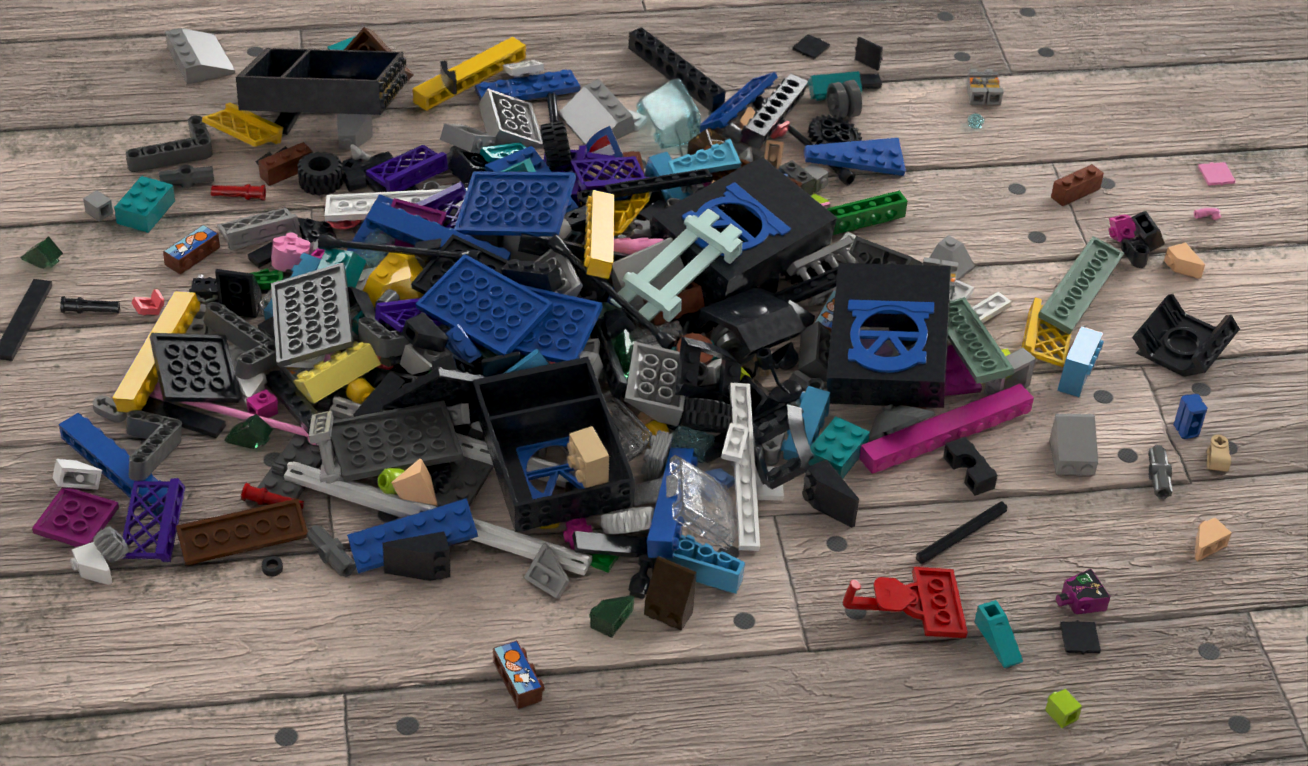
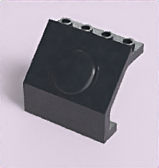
M756 288L700 308L702 314L699 315L700 319L694 323L698 330L706 323L711 325L716 322L733 331L743 347L738 352L741 360L756 354L758 349L763 347L771 348L796 338L806 330L791 304Z
M1169 294L1132 338L1139 348L1136 354L1186 377L1206 373L1240 328L1231 314L1226 315L1217 327L1188 315L1184 312L1174 294Z

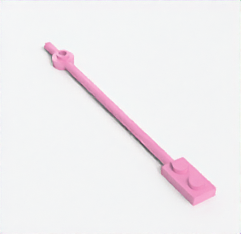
M157 382L150 397L163 400L160 384ZM180 402L307 437L310 443L309 435L303 427L210 402Z

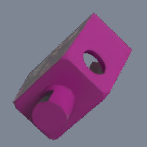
M1088 569L1065 580L1062 594L1056 595L1058 606L1069 605L1074 614L1077 615L1106 611L1110 601V595L1092 569Z

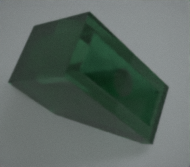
M48 236L31 247L20 258L44 269L47 266L53 267L60 261L58 258L63 253Z
M625 329L612 340L623 373L627 378L635 340Z
M254 414L233 426L225 441L230 444L254 449L268 443L270 440L269 435L273 429L257 414Z
M629 595L601 600L597 607L594 606L590 611V628L613 638L634 611V596Z

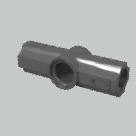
M182 165L177 170L159 171L160 181L172 184L173 186L180 185L183 188H191L195 183L214 182L213 166L193 168L191 165Z
M1155 445L1149 448L1148 451L1150 462L1149 480L1153 482L1154 495L1158 499H1166L1173 492L1171 484L1172 465L1168 464L1166 449L1162 445Z
M314 525L307 533V539L317 549L321 560L325 564L329 563L340 576H350L356 569V564L346 554L341 541L338 538L333 539L322 526Z

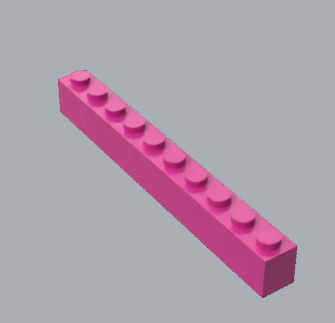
M1020 383L861 445L859 459L871 474L883 471L906 460L931 452L948 442L979 433L982 430L995 427L1000 423L1031 412L1034 397Z

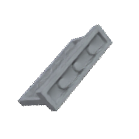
M286 207L217 224L218 230L228 242L230 250L270 241L276 237L286 236L287 233H300L297 215H292Z

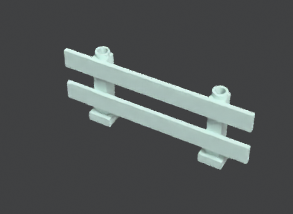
M707 209L699 217L688 215L684 220V225L687 228L638 274L627 272L624 275L622 281L625 283V286L618 294L628 303L637 295L647 300L648 302L638 312L649 322L660 311H663V319L670 322L681 311L682 299L677 297V295L721 253H724V260L729 264L742 253V241L738 239L742 231L732 224L721 233L711 227L719 219V215L710 209ZM699 237L709 243L661 290L650 284ZM610 299V302L618 308L622 307L614 299Z

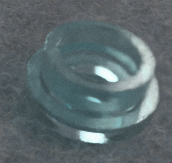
M980 114L968 116L967 121L971 128L978 129L984 124V118Z

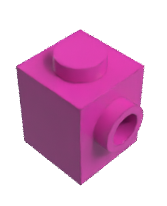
M266 389L246 399L247 413L265 418H271L278 414V399Z

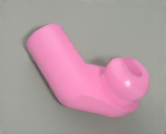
M1202 208L1194 211V217L1198 219L1212 216V220H1218L1221 218V211L1218 208Z

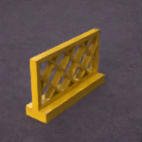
M227 103L224 110L202 117L203 123L254 147L268 142L274 144L281 143L282 126L250 111H240L238 106L232 103Z
M1035 297L1028 312L1021 348L1027 350L1036 359L1064 368L1071 334L1064 332L1066 335L1061 336L1058 332L1059 328L1039 318L1038 314L1044 305L1041 304L1042 299ZM1040 324H1045L1048 329L1044 330ZM1052 332L1056 338L1051 339L1048 333ZM1042 335L1046 341L1041 342L1038 336ZM1056 342H1060L1064 347L1059 348ZM1046 345H1050L1054 350L1049 351ZM1040 348L1044 353L1034 351V349ZM1058 354L1062 360L1055 358L1053 355Z

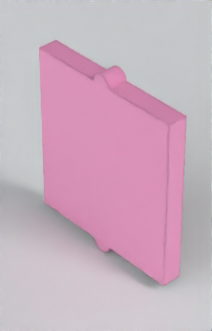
M1210 162L1198 165L1208 186H1222L1223 184L1235 183V179L1225 162Z

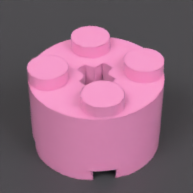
M287 233L286 236L274 238L271 256L272 266L279 271L286 272V269L291 270L294 265H299L302 261L300 260L302 253L309 254L310 242L299 238L295 233Z

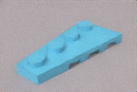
M728 139L721 145L718 143L711 145L710 149H700L696 151V154H687L670 160L668 167L671 174L705 168L711 173L740 168L741 162L731 139Z

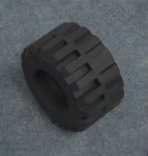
M563 121L542 124L540 132L548 167L569 165L572 158L565 124Z
M315 152L309 153L299 160L297 166L300 188L304 192L318 196L329 195V193L336 192L342 186V162L339 157L334 156L332 153Z
M710 399L684 400L681 425L704 432H728L732 406Z

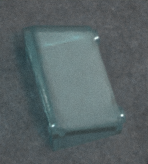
M673 79L640 98L636 104L638 113H641V115L648 114L656 127L654 140L661 149L688 144V141L700 134V112L680 79Z

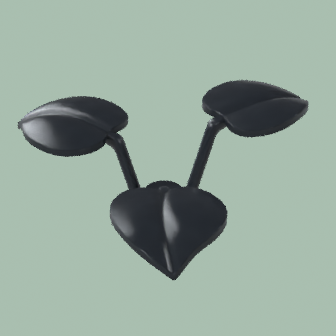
M792 342L782 346L773 354L767 347L758 349L756 352L758 361L754 362V372L750 368L742 367L752 378L756 377L758 367L762 370H771L778 385L771 390V394L780 404L791 403L800 399L802 394L800 384L794 380H786L781 384L774 368L787 370L797 365L799 356Z

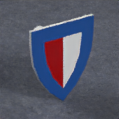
M611 126L595 133L586 144L587 152L612 155L615 158L623 157Z

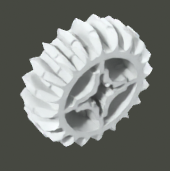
M649 506L636 507L603 514L601 516L603 533L620 534L650 529L654 508Z

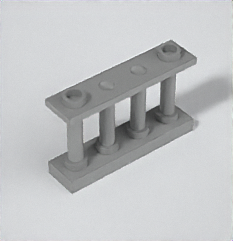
M847 237L791 264L787 272L790 276L798 274L805 281L810 279L807 273V268L809 267L814 268L818 275L825 272L820 265L824 260L829 262L832 269L838 267V263L835 260V255L837 254L842 255L847 263H855L848 252L853 241L850 237ZM836 287L814 296L808 303L809 307L814 304L818 306L824 303L832 290H836Z
M332 410L312 415L309 430L310 444L316 443L319 446L322 457L320 483L326 482L327 484L334 483L341 478V467L338 464L331 440L334 419Z

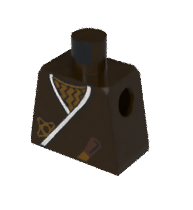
M708 127L688 141L687 154H696V151L704 150L707 145L711 146L717 143L721 145L725 143L726 139Z

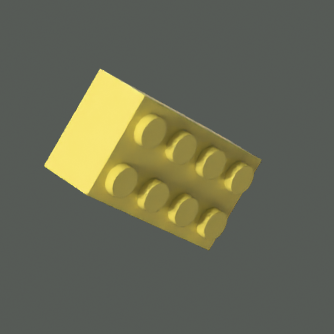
M353 342V347L347 348L343 352L337 351L330 355L331 359L326 362L322 360L316 363L314 369L309 372L305 370L297 375L298 378L293 380L294 384L309 402H318L381 365L371 344Z

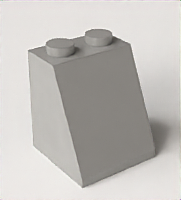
M1055 414L1049 443L1056 475H1095L1098 465L1095 415Z

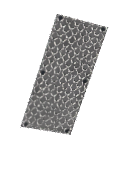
M683 472L666 476L667 497L677 494ZM663 477L636 484L634 506L656 501Z

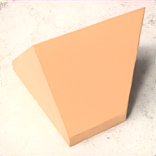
M422 459L416 461L391 482L400 499L438 506L431 476Z

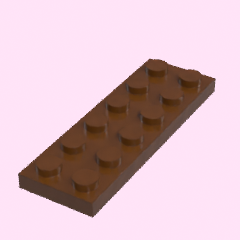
M298 498L176 525V532L185 566L307 538L308 533Z

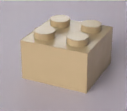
M591 426L570 433L569 443H567L569 451L567 461L570 468H574L577 481L579 483L582 482L584 488L609 482V454L594 428Z

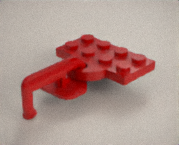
M914 567L912 570L914 583L904 585L896 578L879 577L873 584L876 598L855 596L856 591L860 590L861 585L858 581L851 580L843 598L842 605L846 609L904 611L907 615L922 620L925 636L966 638L968 634L954 569Z

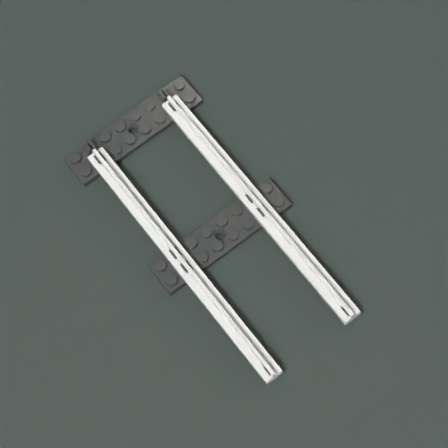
M340 388L319 400L314 408L318 413L332 410L333 420L354 417L353 414L362 404L352 402L346 395V389ZM471 428L467 436L456 433L463 452V460L450 462L452 472H450L451 478H447L448 483H443V489H437L438 493H435L438 506L403 500L398 495L385 494L379 488L354 480L344 482L342 476L334 483H320L321 470L318 468L322 464V457L319 446L310 445L307 437L295 434L257 488L265 487L268 489V492L297 499L307 487L404 518L466 498L470 507L494 466L483 432ZM532 456L527 464L526 471L539 470L559 464ZM575 471L569 472L576 477ZM559 474L555 485L565 488V482L569 481ZM550 476L538 479L548 482ZM473 518L478 537L470 540L533 560L542 544L545 543L550 546L564 570L583 576L592 562L591 555L576 553L575 550ZM574 559H575V560H578V561H581V562H584V564L575 562Z

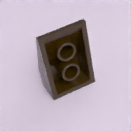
M658 556L645 598L644 615L682 631L693 614L697 572Z

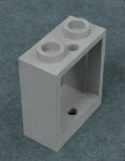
M444 123L440 140L469 152L480 153L482 147L495 146L496 137L467 125Z
M1024 348L1006 356L1014 368V375L1007 379L999 378L986 382L984 393L989 396L1020 383L1024 388L1030 386L1036 358Z

